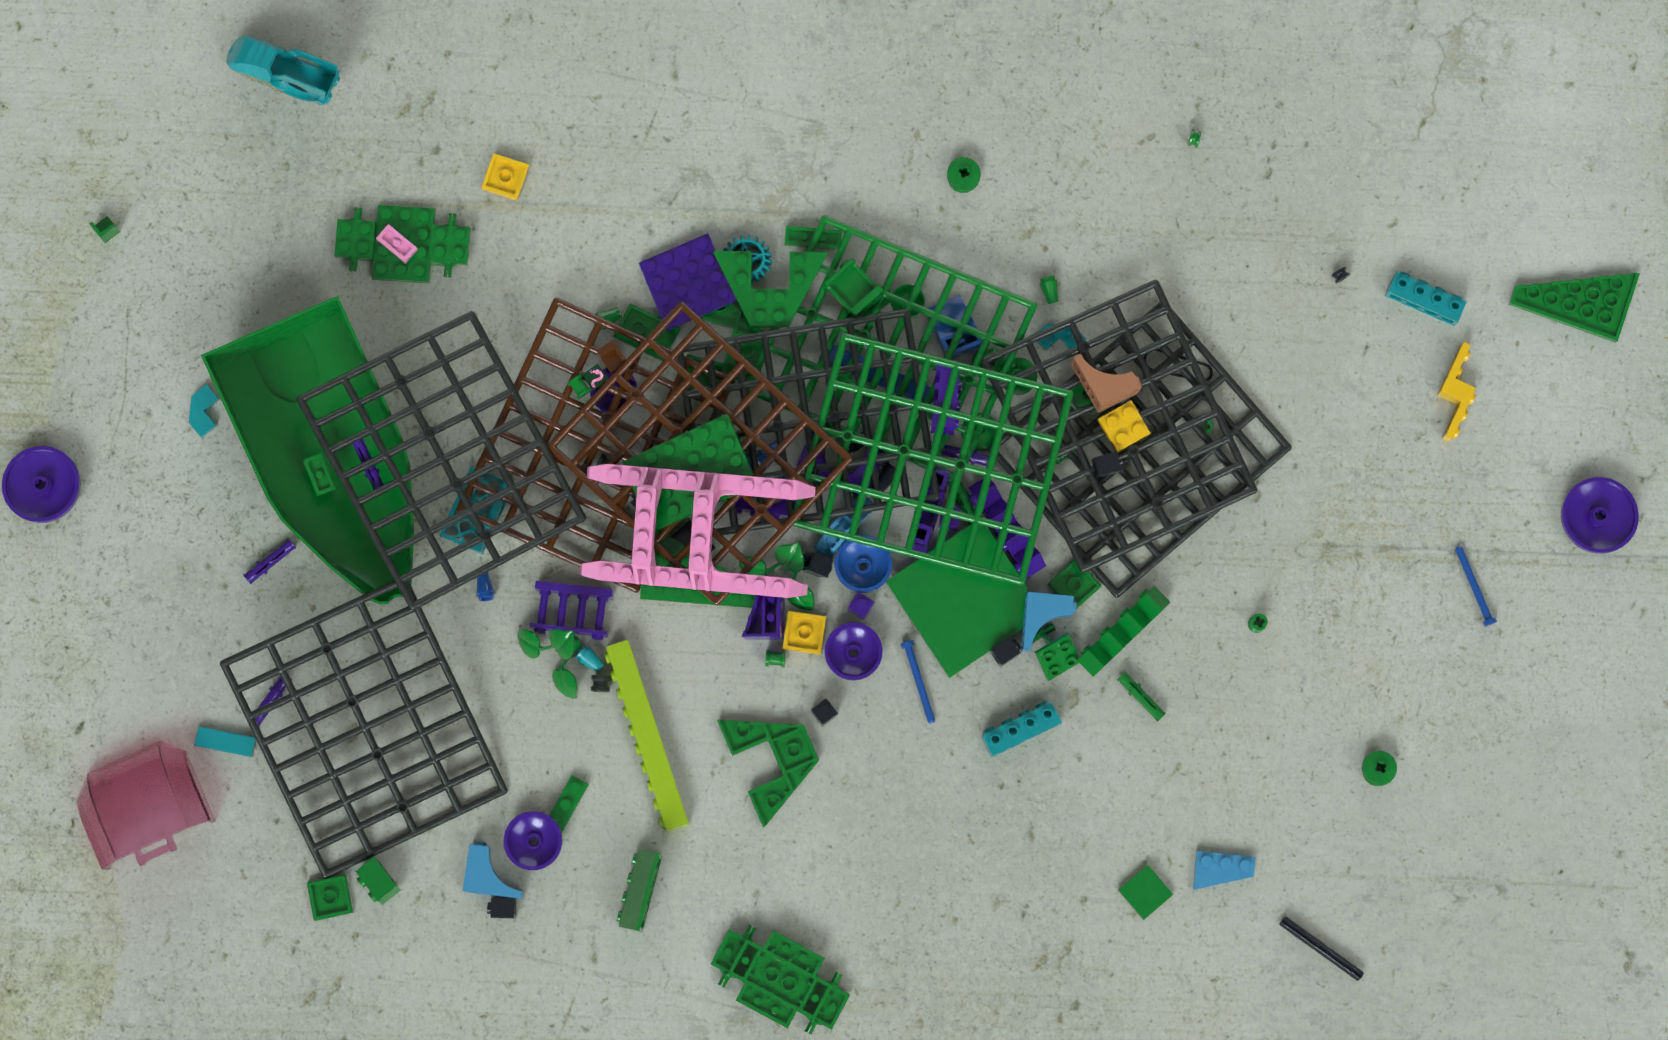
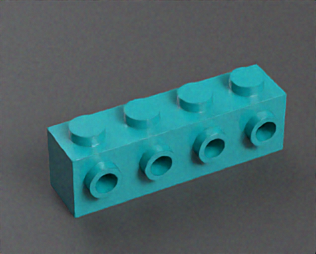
M1396 272L1385 294L1386 297L1452 326L1459 322L1467 303L1461 296L1445 293L1444 289L1429 286L1424 280H1415L1406 272Z
M1041 702L1036 705L1037 709L1031 712L1027 709L1019 713V718L1015 720L1008 718L1001 722L1002 726L996 729L992 726L984 730L985 734L981 738L991 758L1060 725L1062 721L1053 703Z

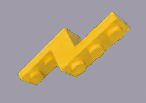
M1466 342L1459 346L1437 396L1457 405L1442 439L1448 442L1453 438H1457L1461 430L1458 426L1461 421H1465L1468 415L1466 409L1469 404L1472 405L1476 398L1474 394L1475 387L1456 379L1460 377L1463 371L1461 367L1463 361L1466 362L1471 354V351H1469L1471 345Z

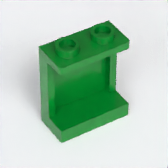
M853 258L849 261H844L836 273L832 272L825 279V288L852 317L863 315L884 296V290L879 285H876L858 267Z

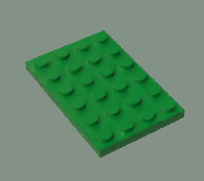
M728 414L622 462L623 465L754 476ZM632 486L637 497L638 486ZM662 488L656 512L655 532L693 515L695 491ZM735 495L721 496L717 504Z

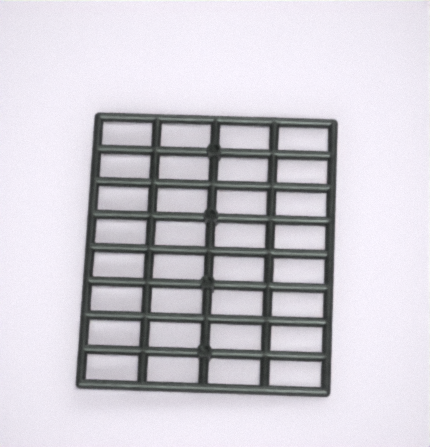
M1156 279L981 359L985 369L993 370L990 362L1026 346L1035 365L1012 376L1026 378L1038 372L1043 383L1052 385V382L1045 369L1077 354H1081L1090 366L1103 373L1136 359L1144 376V379L1140 380L1141 387L1143 388L1148 385L1157 403L1139 412V414L1144 419L1161 411L1169 428L1168 431L1138 445L1131 444L1126 447L1125 451L1118 453L1117 455L1122 460L1131 458L1139 476L1103 492L1094 474L1093 465H1090L1082 447L1105 437L1106 434L1101 429L1078 440L1070 423L1071 420L1096 408L1091 402L1068 414L1065 430L1071 444L1060 448L1057 458L1075 450L1084 469L1051 484L1046 501L1081 573L1088 572L1249 497L1258 491L1159 281ZM1154 288L1162 308L1127 323L1118 304ZM1112 308L1120 327L1089 341H1084L1076 323ZM1166 314L1175 333L1139 349L1131 330ZM1069 327L1077 346L1042 362L1033 343ZM1124 333L1132 353L1096 368L1088 350ZM1178 340L1187 359L1152 375L1143 356ZM1191 366L1199 385L1164 401L1155 382ZM1077 377L1057 387L1069 390L1082 383ZM989 378L1001 405H1003L1005 393L1002 388L1007 387L1008 382ZM1203 391L1211 411L1176 427L1168 407ZM1044 392L1042 402L1051 398L1060 418L1062 404L1058 395ZM1035 397L1014 407L1010 406L1007 418L1011 425L1020 427L1015 414L1032 407ZM1113 405V406H1111V407H1109V408H1107V409H1108L1109 412H1111V411L1115 410L1116 408H1115V406ZM1215 417L1224 436L1188 452L1180 433ZM1059 418L1035 428L1034 431L1044 433L1057 427ZM1015 434L1022 448L1024 436ZM1173 437L1181 456L1146 472L1138 453ZM1227 443L1236 462L1200 478L1192 459ZM1029 448L1027 460L1037 481L1043 483L1044 476L1039 466L1048 463L1050 453L1035 459ZM1185 463L1194 482L1162 497H1157L1149 479ZM1240 469L1248 489L1213 504L1204 485ZM1087 476L1096 496L1060 512L1052 492ZM1143 483L1151 501L1115 518L1107 499ZM1198 489L1206 508L1170 524L1162 507L1163 504ZM1100 502L1108 522L1072 538L1064 518ZM1152 509L1156 510L1164 528L1128 544L1119 525ZM1112 528L1121 548L1085 564L1076 545Z
M1159 302L1146 314L1162 308L1161 303ZM1174 312L1184 335L1189 339L1187 342L1190 348L1194 345L1220 375L1208 385L1211 392L1225 381L1251 410L1250 413L1235 424L1217 403L1232 436L1235 435L1261 464L1251 474L1255 481L1292 449V446ZM1148 323L1131 330L1132 334L1142 328L1154 342L1161 339ZM1124 333L1093 358L1095 366L1097 364H1100V366L1108 364L1105 358L1119 346L1127 354L1132 353ZM1167 345L1161 347V351L1167 358L1153 370L1149 368L1151 374L1153 375L1166 369L1172 363L1177 364L1181 362L1178 358L1184 354L1182 347L1180 346L1175 352H1172ZM1187 368L1180 370L1181 374L1193 387L1199 385L1197 379ZM1114 369L1106 372L1107 374L1118 375ZM1076 373L1073 376H1071L1066 382L1077 378L1078 376L1076 375ZM1161 380L1155 382L1159 391L1166 399L1174 396ZM1203 391L1198 393L1184 406L1180 402L1172 405L1177 410L1171 416L1174 423L1182 417L1186 422L1194 419L1188 412L1201 401L1205 400L1207 402ZM1058 395L1060 402L1063 406L1065 398L1063 396ZM1137 395L1114 405L1117 409L1128 400H1132L1140 412L1147 409ZM1051 398L1041 402L1037 422L1040 425L1048 423L1041 415V412L1052 403ZM1072 406L1070 407L1069 413L1074 411V408ZM1108 409L1103 410V413L1088 425L1080 416L1073 419L1082 429L1077 434L1078 440L1094 433L1093 430L1100 425L1097 419L1108 414ZM1031 411L1018 421L1020 427L1023 428L1028 424ZM1153 414L1146 417L1155 428V431L1142 442L1168 431L1169 428L1166 422L1160 423ZM1255 417L1258 418L1282 446L1268 460L1241 431ZM1200 425L1192 428L1205 444L1213 442ZM1053 428L1047 431V433L1055 436L1056 431ZM1005 432L1002 436L1000 446H1002L1012 436L1017 440L1018 443L1019 441L1014 433ZM1173 437L1167 439L1166 442L1180 457V451ZM1062 439L1060 448L1071 444V441L1066 443ZM1100 439L1093 442L1103 455L1112 453ZM1139 441L1133 443V445L1140 444ZM992 444L988 447L989 452L991 451ZM1030 445V449L1035 459L1041 458V456ZM1220 447L1192 460L1200 478L1206 475L1198 466L1213 453L1225 467L1233 464L1221 451ZM1146 449L1138 453L1153 469L1160 466ZM998 451L997 462L1008 474L1014 475V468ZM1070 452L1067 454L1080 471L1084 469L1075 453ZM1131 458L1122 460L1123 467L1118 472L1126 481L1133 479L1132 475L1125 468L1131 461ZM1048 463L1039 466L1042 473L1046 472ZM1187 466L1172 479L1166 472L1159 474L1166 484L1156 492L1157 497L1164 496L1170 490L1175 491L1179 489L1177 484L1190 474ZM1239 470L1231 474L1240 484L1225 497L1212 482L1205 485L1218 502L1248 487ZM1032 472L1026 479L1035 480L1036 477ZM1053 472L1051 481L1055 483L1060 478ZM1116 473L1097 479L1103 492L1107 491L1103 484ZM1139 484L1132 487L1144 501L1141 506L1151 501L1148 494ZM1021 485L1022 491L1037 507L1039 497L1030 487ZM1092 485L1079 496H1074L1066 486L1060 488L1059 490L1069 501V504L1061 511L1083 502L1094 493ZM1186 495L1178 497L1192 514L1199 511ZM1113 497L1107 499L1109 505L1119 516L1126 514L1125 510ZM1045 506L1043 515L1063 537L1054 515ZM1086 509L1079 511L1092 528L1100 526ZM1152 509L1153 513L1158 517L1156 510ZM1219 511L1197 520L1183 533L1179 530L1171 532L1176 539L1161 552L1152 542L1146 544V548L1152 553L1154 558L1140 570L1136 568L1125 554L1118 557L1133 575L1119 588L1114 586L1099 567L1091 571L1115 598H1119ZM1141 515L1120 524L1121 531L1129 527L1139 539L1146 536L1134 522ZM1113 530L1108 534L1106 532L1099 534L1101 540L1087 552L1079 544L1076 545L1085 564L1093 561L1091 558L1106 545L1112 551L1119 549L1113 541L1116 537Z
M908 309L724 338L741 355L740 343L761 340L767 379L775 386L776 384L797 381L800 407L809 417L804 380L825 377L827 386L832 370L826 329L846 326L847 334L855 335L854 325L875 322L877 340L886 343L882 320L903 317L908 349L916 351L911 315ZM818 331L824 369L803 372L797 334ZM790 335L795 374L774 377L769 339ZM714 340L691 343L677 357V362L686 369L684 352L705 349V356H707L718 343ZM849 342L852 364L840 366L839 374L854 372L855 385H858L863 363L859 361L857 344ZM879 350L881 360L872 361L870 369L882 367L885 389H887L891 374L890 366H893L895 357L888 358L886 351ZM903 356L901 364L911 363L916 393L920 377L918 359ZM714 359L707 366L710 387L707 389L710 392L717 386ZM744 369L737 375L739 383L729 384L721 393L740 390L741 401L748 395L747 389L754 388L759 381H746ZM679 374L680 383H682L684 378ZM689 386L682 393L686 419L692 413L690 398L703 396L698 390L689 391ZM834 389L830 404L831 413L827 415L826 423H831L833 429L841 431L840 423L849 419L850 412H838ZM769 391L771 408L773 409L778 404V398ZM865 395L862 396L857 418H861L864 437L872 439L869 417L880 415L882 407L867 409ZM923 395L921 402H924V403H925V401H924V395ZM891 402L888 415H890L894 445L900 446L902 445L897 414L901 411L911 410L912 407ZM749 404L743 410L745 424L753 431L756 427H753ZM713 405L715 419L721 417L722 413ZM919 409L924 448L913 450L930 454L932 444L927 413ZM779 413L773 420L772 425H768L761 434L774 432L778 446L784 440V430L794 429L801 420L783 423ZM815 417V418H811V419H812L814 422L817 423L819 417ZM694 423L687 429V431L695 429ZM806 426L804 433L809 455L813 434L812 429ZM735 430L738 438L746 437L741 430ZM835 438V441L842 445L843 440ZM752 442L748 449L751 469L754 472L759 467L756 444ZM865 445L867 457L853 459L844 469L841 481L849 483L848 467L867 464L870 446ZM785 449L780 456L787 462ZM892 452L877 455L871 476L872 489L880 491L876 463L891 460L898 461V453ZM815 460L812 473L819 475L818 472L834 470L837 462L817 465V460ZM904 465L900 480L903 497L917 500L918 496H910L906 465ZM935 465L930 481L932 494L926 496L925 503L940 499ZM781 468V471L763 473L760 477L786 479L789 474ZM812 481V485L817 488L820 485V483ZM843 489L845 508L832 510L830 518L853 515L855 506L853 507L851 491ZM822 494L815 501L817 513L804 514L800 517L801 521L822 520L824 513ZM756 497L760 504L764 503V497ZM873 497L874 503L864 505L862 513L884 510L887 501L882 502V499ZM785 499L788 517L777 519L782 524L794 512L793 500ZM894 503L893 508L903 507L906 505ZM735 504L728 510L731 526L716 529L722 535L735 534L744 525H738ZM761 517L759 522H756L749 531L772 528L773 526L764 517Z
M473 311L443 324L296 398L389 572L412 611L586 520L581 506ZM470 320L480 339L445 356L435 337ZM428 341L438 360L406 376L401 375L392 358ZM485 346L494 364L458 381L449 363ZM386 362L395 381L359 399L350 379ZM442 367L452 385L416 403L407 383ZM498 371L508 390L473 407L463 388ZM343 384L352 403L316 420L306 401ZM395 389L401 390L409 407L373 424L363 405ZM456 392L466 411L434 427L429 426L421 409ZM512 396L522 415L486 432L477 413ZM357 409L366 428L330 446L320 427ZM414 414L423 432L387 450L377 431ZM470 417L479 437L444 454L435 435ZM526 422L535 441L500 458L490 439ZM371 435L380 454L344 472L334 453ZM424 440L429 441L437 458L401 476L392 456ZM484 443L494 462L463 478H457L448 461ZM540 447L549 466L514 483L505 464ZM385 461L394 480L358 498L348 479ZM442 465L451 483L415 501L406 482ZM498 469L507 488L472 505L463 486ZM554 473L563 491L528 509L518 490ZM399 487L408 506L372 524L363 504ZM452 491L456 492L465 509L429 527L419 508ZM512 494L521 513L489 530L485 529L476 512ZM567 498L577 517L542 534L532 516ZM413 512L422 532L386 549L376 530ZM469 516L479 534L443 553L434 534ZM526 520L535 539L500 556L491 541V537ZM427 538L437 557L400 575L390 556ZM479 543H484L493 561L457 578L448 559ZM441 564L451 583L414 601L405 582Z
M394 580L220 661L225 677L323 878H329L508 792V788L422 608L420 607L412 611L407 606L373 622L365 602L397 588L398 586ZM409 580L406 581L405 584L414 601L418 600ZM357 606L366 626L332 642H328L319 623ZM415 612L424 631L386 648L377 629ZM312 627L321 647L283 664L274 644ZM370 633L379 652L341 669L332 650ZM427 638L436 658L399 675L390 655ZM267 648L276 668L238 685L229 665ZM320 655H326L334 673L296 690L287 671ZM383 659L391 679L354 695L345 676ZM440 665L449 684L411 701L403 681ZM280 675L289 694L251 711L242 692ZM338 680L347 699L309 717L300 697ZM396 686L404 705L366 722L358 702ZM453 691L461 711L424 727L415 708ZM293 701L302 720L264 738L255 718ZM350 707L359 726L322 743L313 724ZM408 712L417 731L382 748L378 747L370 729ZM465 717L474 737L436 754L428 734ZM306 728L315 747L277 764L268 745ZM363 733L372 752L334 769L325 750ZM421 738L429 758L392 775L383 755ZM478 744L486 763L449 780L440 761ZM318 754L327 773L289 790L280 771ZM372 760L377 761L384 779L347 796L338 776ZM433 764L442 784L408 800H404L396 781ZM490 770L499 789L461 806L453 787ZM331 780L340 800L302 817L293 798ZM389 786L397 805L360 822L351 803ZM446 791L454 810L417 827L408 808ZM344 806L353 826L315 843L306 824ZM402 813L410 831L372 848L363 829L394 814ZM357 833L365 852L327 869L319 850Z

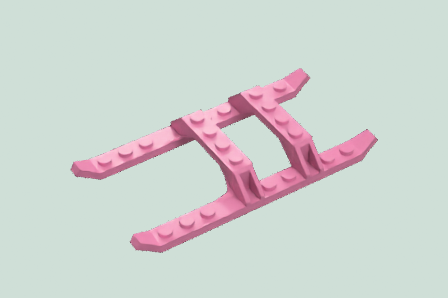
M604 464L587 468V477L589 479L607 484L638 487L632 563L596 561L580 564V574L582 576L602 581L783 598L807 595L808 585L792 578L723 572L715 569L711 558L712 531L715 507L721 496L744 495L799 500L815 497L816 487L799 480ZM662 488L695 491L689 569L656 566L654 538L656 512Z

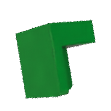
M108 216L96 225L93 222L89 223L104 243H107L120 233Z

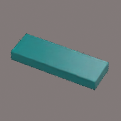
M198 726L194 746L252 757L256 738Z

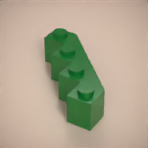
M1155 586L1149 591L1146 588L1138 596L1140 600L1130 610L1126 607L1119 614L1121 618L1111 628L1107 626L1099 633L1102 637L1091 647L1087 645L1080 652L1082 656L1077 661L1093 677L1171 603Z

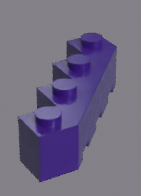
M983 479L968 487L971 493L969 498L974 506L977 505ZM991 480L982 514L985 518L1002 522L1007 503L1002 499L995 483ZM1012 514L1010 524L1022 527L1017 522L1014 514ZM992 528L999 537L1000 530ZM1008 532L1003 550H1007L1015 562L1013 564L1015 569L1020 573L1029 537ZM1035 546L1026 578L1046 567L1041 553Z

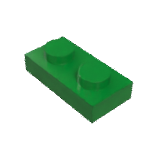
M321 453L303 460L317 497L336 490Z

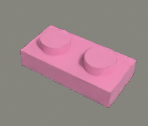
M389 224L376 238L378 242L405 264L418 250L416 246Z

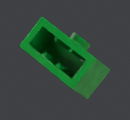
M375 857L355 871L359 876L357 881L363 888L367 886L370 890L368 895L374 902L378 901L383 905L401 891L380 861Z

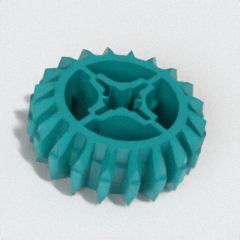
M741 234L739 241L734 237V244L727 242L729 248H723V251H736L739 248L742 251H748L747 247L756 249L760 254L752 253V265L762 260V263L757 270L752 272L751 285H753V279L756 282H760L759 275L765 278V272L770 271L767 265H772V260L769 259L772 257V254L768 252L769 246L763 247L765 244L763 240L757 243V236L751 240L750 234H748L747 239H744V236Z

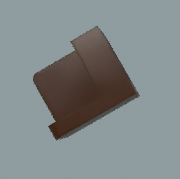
M613 340L597 350L599 358L610 373H614L626 360Z

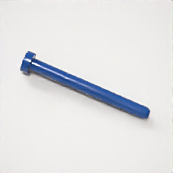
M1461 546L1456 547L1457 556L1485 619L1483 622L1484 627L1492 625L1497 620L1491 616Z
M910 640L901 643V648H905L929 724L934 723L935 717L912 648L915 645L914 641Z

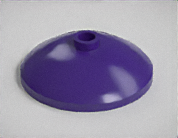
M852 622L837 627L829 635L825 644V659L829 668L837 676L846 680L855 681L867 678L876 671L882 659L883 648L880 638L873 629L861 623ZM855 650L857 655L851 656L850 651Z
M530 811L516 816L509 823L504 833L503 843L508 858L516 866L525 870H540L546 868L557 859L562 848L563 839L561 830L553 818L542 812ZM533 837H536L538 839V843L536 845H533L531 843V839Z

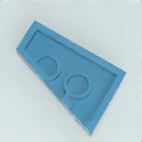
M1196 851L1193 890L1254 877L1255 857Z

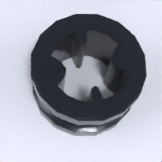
M1346 267L1337 270L1331 275L1332 278L1336 279V284L1351 275L1346 272Z

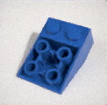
M959 295L947 300L941 314L960 321L966 309L961 296ZM936 305L929 307L928 309L934 311ZM970 317L967 325L977 329L974 320ZM937 321L934 332L945 355L956 332V328ZM963 332L952 359L979 349L982 339Z

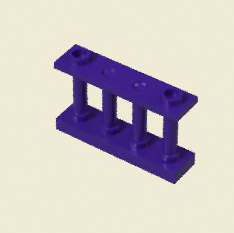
M536 581L535 590L539 591L541 597L537 623H530V628L534 629L535 633L545 634L546 631L561 629L573 630L574 634L592 636L594 640H603V637L608 638V632L602 631L606 602H608V599L613 600L614 592L612 589ZM551 593H557L560 597L556 626L545 624L548 596ZM570 595H575L579 599L575 628L564 627L567 599L570 598ZM589 597L597 598L596 601H598L595 630L583 629L586 602L589 600Z

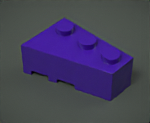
M937 364L933 405L942 407L952 368ZM959 374L949 408L955 411H960L961 400L957 399V396L961 394L962 382H959ZM932 413L931 433L936 431L939 414ZM947 417L943 434L954 435L955 428L959 427V419Z
M756 595L742 637L745 640H784V598Z

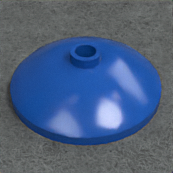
M861 535V536H863V537H867V538H871V539L877 540L876 538L871 537V536ZM847 540L836 553L834 561L835 572L839 581L848 589L860 593L872 592L879 589L888 580L892 571V557L889 551ZM866 564L867 568L862 570L860 565Z

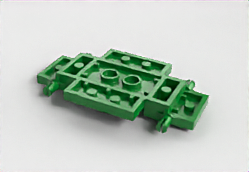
M378 205L377 222L361 219L362 208L359 207L354 208V218L337 219L334 256L350 260L349 271L357 272V261L373 262L372 280L429 284L431 265L445 266L443 277L446 278L447 275L448 278L452 277V267L457 265L468 266L471 228L456 225L457 214L453 213L452 218V213H449L448 224L434 225L435 208ZM388 224L418 249L406 264L376 240L377 236Z
M749 925L744 935L728 930L711 962L712 966L718 968L723 973L718 985L721 986L725 979L722 985L725 988L730 977L744 982L745 984L735 1001L787 1029L797 1011L810 1020L804 1030L805 1032H808L811 1027L809 1034L812 1035L817 1024L824 1025L831 1030L833 1029L850 994L844 992L838 986L843 976L839 974L837 980H835L839 972L835 971L831 982L824 981L816 976L825 959L824 957L775 931H772L763 948L751 939L757 928H752Z

